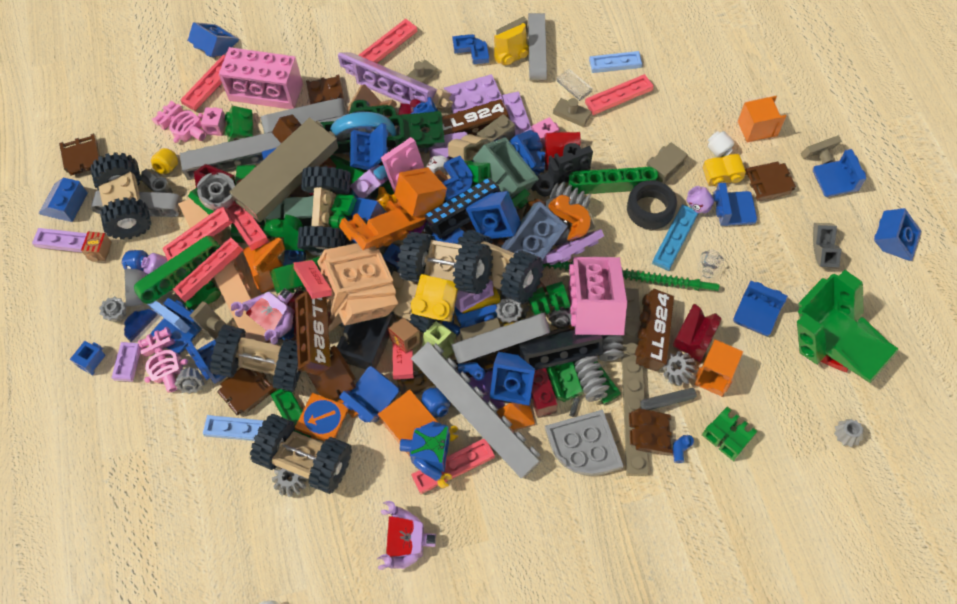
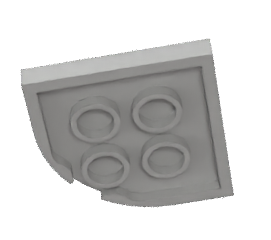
M603 410L545 426L544 429L553 454L570 471L580 475L598 476L623 469L622 460Z

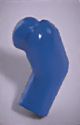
M453 312L452 321H442V325L458 336L461 328L454 324Z
M476 362L458 364L459 373L469 372L476 380H482L485 377L484 369Z
M683 435L673 443L674 463H684V451L694 443L691 435Z

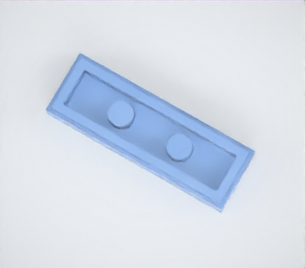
M639 51L589 57L592 73L642 68Z
M158 301L147 304L183 333H187L190 329L183 320Z
M207 415L203 435L206 437L255 441L254 437L258 434L257 430L259 427H262L264 420Z

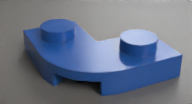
M473 34L452 36L454 54L471 52L473 65L489 63L486 41L475 38Z
M461 156L448 160L443 165L451 179L442 182L447 188L444 198L446 202L467 191L472 185L473 175Z

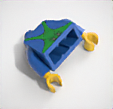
M432 421L420 428L414 429L412 440H400V451L410 452V459L414 466L428 477L437 481L441 488L449 487V484L445 483L444 478L448 481L452 479L450 474L442 475V472H445L449 441H454L458 438V435L453 434L458 431V427L451 426L449 428L447 425Z

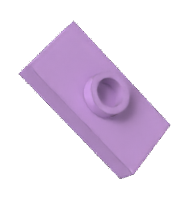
M121 342L111 377L114 381L133 382L142 349L138 343Z

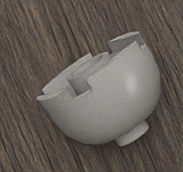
M207 174L201 178L197 185L199 200L206 208L213 211L221 207L227 209L234 202L230 191L235 185L233 180L226 174Z
M124 269L126 306L132 307L144 304L136 295L134 285L147 276V274L139 269Z

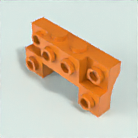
M390 200L385 207L387 213L369 219L367 224L357 213L354 214L351 221L343 218L339 227L350 241L355 239L362 250H366L373 246L376 248L386 247L396 240H403L407 237L406 235L409 234V231L423 226L426 218L424 215L412 217L399 201L393 204Z

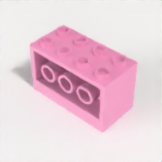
M229 47L219 72L229 101L293 109L296 106L303 85L296 56Z
M573 257V264L569 265L570 280L568 281L571 326H575V334L624 335L627 298L620 257Z

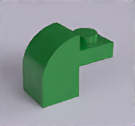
M285 214L284 220H266L264 234L267 237H283L285 250L303 251L297 248L298 230L300 227H304L298 218Z

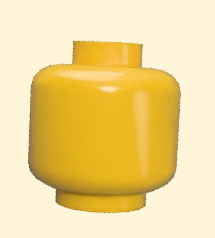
M162 148L152 156L151 166L159 174H169L178 165L177 155L170 149Z

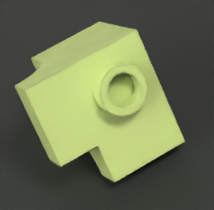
M436 321L424 333L422 346L427 342L433 345L437 343L444 350L442 355L448 359L454 354L451 344H454L453 341L456 339V334Z

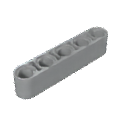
M528 13L529 80H546L545 13Z
M338 98L263 115L260 118L264 134L273 131L278 119L283 116L293 114L302 125L309 117L315 122L347 115L344 99Z
M96 191L91 210L100 214L103 205L100 191ZM139 192L140 199L148 206L150 216L177 217L179 215L180 206L178 203L182 202V197L178 194Z
M541 313L451 345L459 364L542 336L551 331L545 314Z

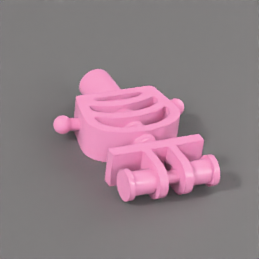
M170 101L167 106H163V112L158 111L157 116L152 118V121L157 126L160 125L163 130L169 126L172 135L175 137L173 139L175 143H178L179 140L187 142L192 136L199 141H203L206 137V132L200 129L202 127L200 118H203V113H199L196 116L192 111H183L181 105H176L173 101Z
M165 327L162 331H155V336L149 334L145 339L138 340V344L143 349L140 351L142 355L148 357L155 353L146 363V371L149 376L145 377L144 381L146 383H149L151 380L156 383L164 382L167 392L170 393L177 390L175 376L180 374L181 370H183V365L188 364V360H182L181 356L174 351L164 350V348L175 344V340L170 338L172 335L170 329Z

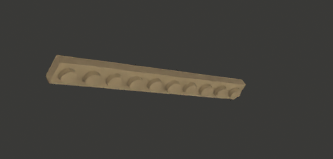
M625 288L627 309L624 335H621L623 338L621 344L624 346L621 350L624 352V356L621 357L626 476H647V452L636 450V446L630 445L629 431L635 429L629 427V413L638 408L642 409L640 402L644 399L643 366L636 364L635 350L639 341L637 334L640 329L639 289Z

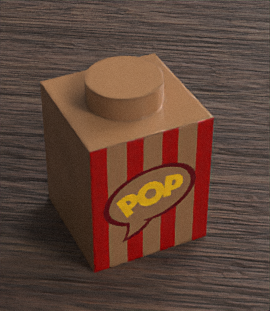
M87 231L81 251L92 262L106 261L112 242L106 233Z
M405 318L393 323L389 327L390 340L405 354L421 343L419 330Z

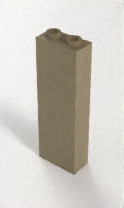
M309 117L230 191L233 200L260 223L302 183L304 168L320 166L339 148L337 137L331 131L327 132L319 121L315 122Z

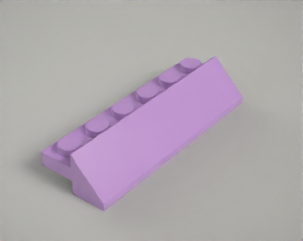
M339 52L338 54L340 66L345 68L346 73L356 77L357 84H365L369 89L398 102L410 104L411 100L418 99L420 103H425L428 101V97L433 99L438 90L354 53Z

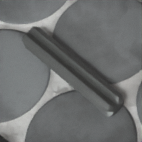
M688 388L643 399L640 405L642 409L652 410L692 400L697 397L694 388Z

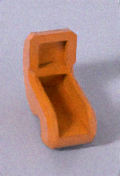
M560 195L549 203V210L557 217L572 223L567 240L574 241L586 235L590 228L591 217L584 206L580 204L570 205V197Z

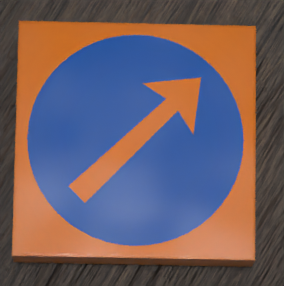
M312 393L295 426V430L323 441L329 437L336 439L349 409L344 404Z

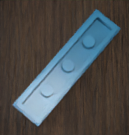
M682 204L652 261L653 265L667 271L670 270L698 216V213L692 210V208Z

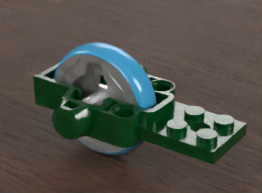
M356 100L351 103L349 114L340 117L336 121L320 122L327 132L331 131L337 137L339 148L334 153L350 155L351 132L357 130L371 133L381 123H385L386 130H388V138L386 140V147L396 148L409 138H413L416 141L418 148L445 146L441 111L396 115L393 106H370L366 100ZM395 126L400 127L399 136H396ZM423 127H428L430 131L427 133L421 132V129Z

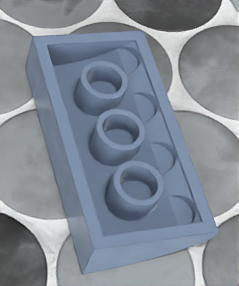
M541 202L534 203L521 220L515 235L508 237L501 248L513 253L524 250L541 257L543 260L567 228V225Z

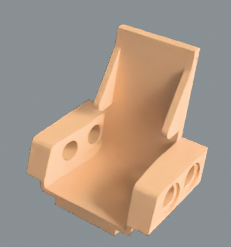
M358 243L323 251L317 263L321 274L332 289V296L326 297L329 333L342 322L346 326L387 316L398 305L393 278L380 250H377L375 246L362 250Z

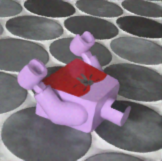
M285 288L278 297L271 292H266L243 303L233 302L231 304V311L236 310L235 316L241 317L245 310L246 315L266 330L264 334L265 340L268 341L270 339L271 344H277L278 338L280 339L292 329L295 310L287 304L294 295Z
M386 501L383 504H386L389 510L383 509L381 514H391L392 516H389L386 554L377 558L378 560L382 559L385 565L378 566V569L384 570L387 567L405 569L423 556V546H436V534L424 533V525L418 517L408 510L395 506L394 502Z

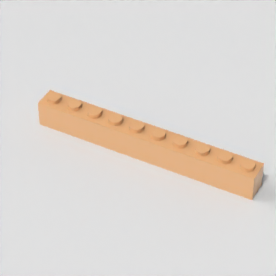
M191 199L178 203L190 228L209 216L207 212L196 205ZM222 232L213 237L220 246L226 242L221 240L224 237ZM235 259L214 276L230 311L233 302L243 303L251 299L249 295L252 294L248 284L244 285L242 282L245 278L241 270H236L235 268L238 265ZM236 310L231 311L238 328L245 329V338L271 343L270 339L268 341L265 340L264 334L266 330L246 315L245 310L241 317L235 316Z

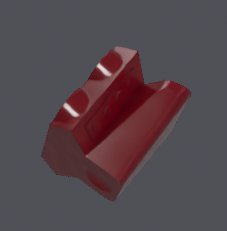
M693 304L673 346L688 353L695 361L701 362L722 318L717 313L705 317L702 309L698 305Z

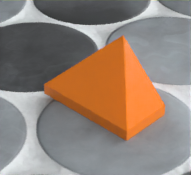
M279 237L255 251L253 267L258 276H261L285 250L282 239Z
M509 403L496 412L501 418L505 416L512 423L510 427L512 430L535 425L530 405Z

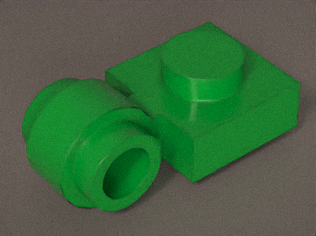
M337 194L331 208L334 215L329 217L330 227L340 230L341 220L346 218L348 221L347 217L344 216H351L357 201L354 195Z

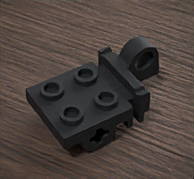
M569 143L564 147L563 156L559 157L557 153L554 154L553 158L549 156L548 172L537 176L539 180L531 187L532 191H537L539 195L544 197L549 196L556 183L569 182L571 173L589 171L593 155L592 148L587 146L581 149L578 144Z

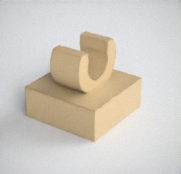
M438 89L432 99L437 108H451L454 103L449 99L451 93L443 89Z

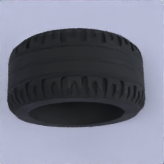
M654 180L641 182L634 186L629 194L627 202L628 216L637 226L649 230L665 227L673 219L677 207L676 195L663 182ZM645 197H653L660 200L666 209L659 213H650L643 210L637 201Z

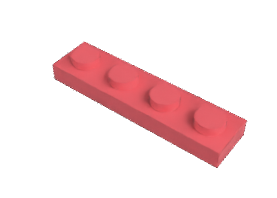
M404 19L360 53L359 56L378 63L418 32L417 27L407 19Z
M222 55L182 97L180 101L184 106L196 111L222 83L219 72L225 55Z
M644 74L586 98L585 104L592 111V114L595 115L653 90L654 86Z
M235 201L227 208L233 224L251 251L269 242L255 219Z
M224 207L217 209L164 246L162 249L167 260L169 261L203 237H214L231 225L233 221L227 209Z
M230 238L173 290L186 302L204 285L209 283L216 274L221 272L226 265L237 258L243 249Z
M482 439L447 456L445 472H442V475L448 473L453 479L495 458V455L488 442ZM420 470L411 474L420 495L439 486L437 481L428 477Z

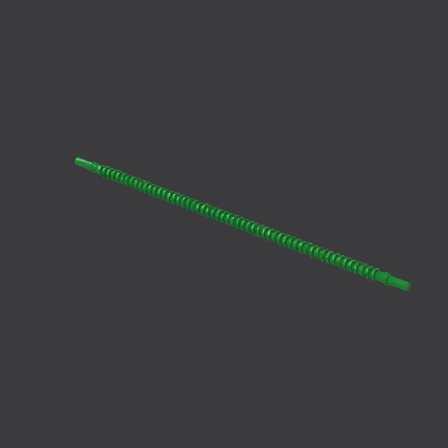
M567 260L562 263L559 261L553 265L545 263L542 266L544 268L548 266L549 269L554 267L555 270L559 268V270L565 269L567 271L569 265L573 264V260L572 262ZM622 268L625 280L630 278V281L635 279L636 282L638 280H641V282L645 280L646 283L651 281L652 284L657 282L658 285L660 283H663V285L668 284V286L673 284L674 287L679 285V288L685 286V289L691 287L698 291L699 289L719 291V284L703 282L701 279L689 280L688 277L683 279V276L681 278H678V276L672 277V275L668 277L666 274L661 276V273L659 275H656L655 272L653 274H650V272L645 273V271L640 273L639 270L634 272L633 269L628 271V268L626 270Z

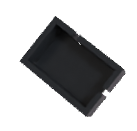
M393 311L384 317L346 325L343 332L344 336H341L337 348L347 364L366 370L368 367L377 368L390 337L389 327L396 322Z

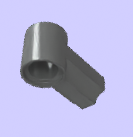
M146 168L141 172V181L153 192L173 193L167 180L160 177L152 168Z

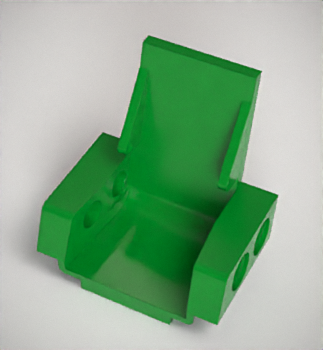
M844 270L839 276L832 274L828 279L821 278L798 303L799 319L797 321L799 353L816 365L828 355L871 383L898 352V347L888 342L865 318L861 317L864 313L863 282L847 270Z

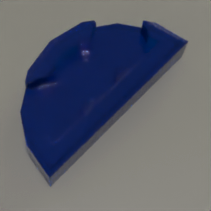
M150 309L139 312L134 311L127 317L124 322V335L130 343L158 315L155 311Z

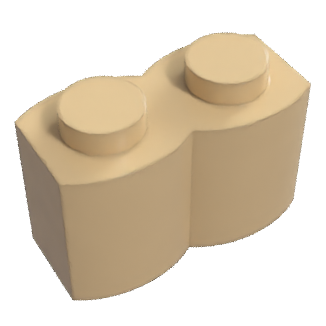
M470 134L465 135L461 139H454L448 143V156L453 158L461 156L464 161H471L483 145L489 143L488 139Z

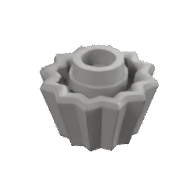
M116 296L107 298L106 301L102 302V306L99 307L101 310L99 314L108 321L120 322L126 315V303L122 302V298H117Z
M510 298L501 299V302L497 303V309L495 310L498 313L497 318L509 324L517 322V319L522 317L521 312L523 309L520 307L521 303Z
M562 307L559 311H555L554 308L550 312L548 320L552 322V325L557 328L571 325L570 307L566 309Z
M189 367L181 370L175 385L177 390L190 394L202 390L204 382L199 370Z
M846 419L845 421H839L838 426H835L836 431L834 435L837 436V441L842 442L843 446L848 445L852 447L853 445H859V441L863 440V427L857 420Z

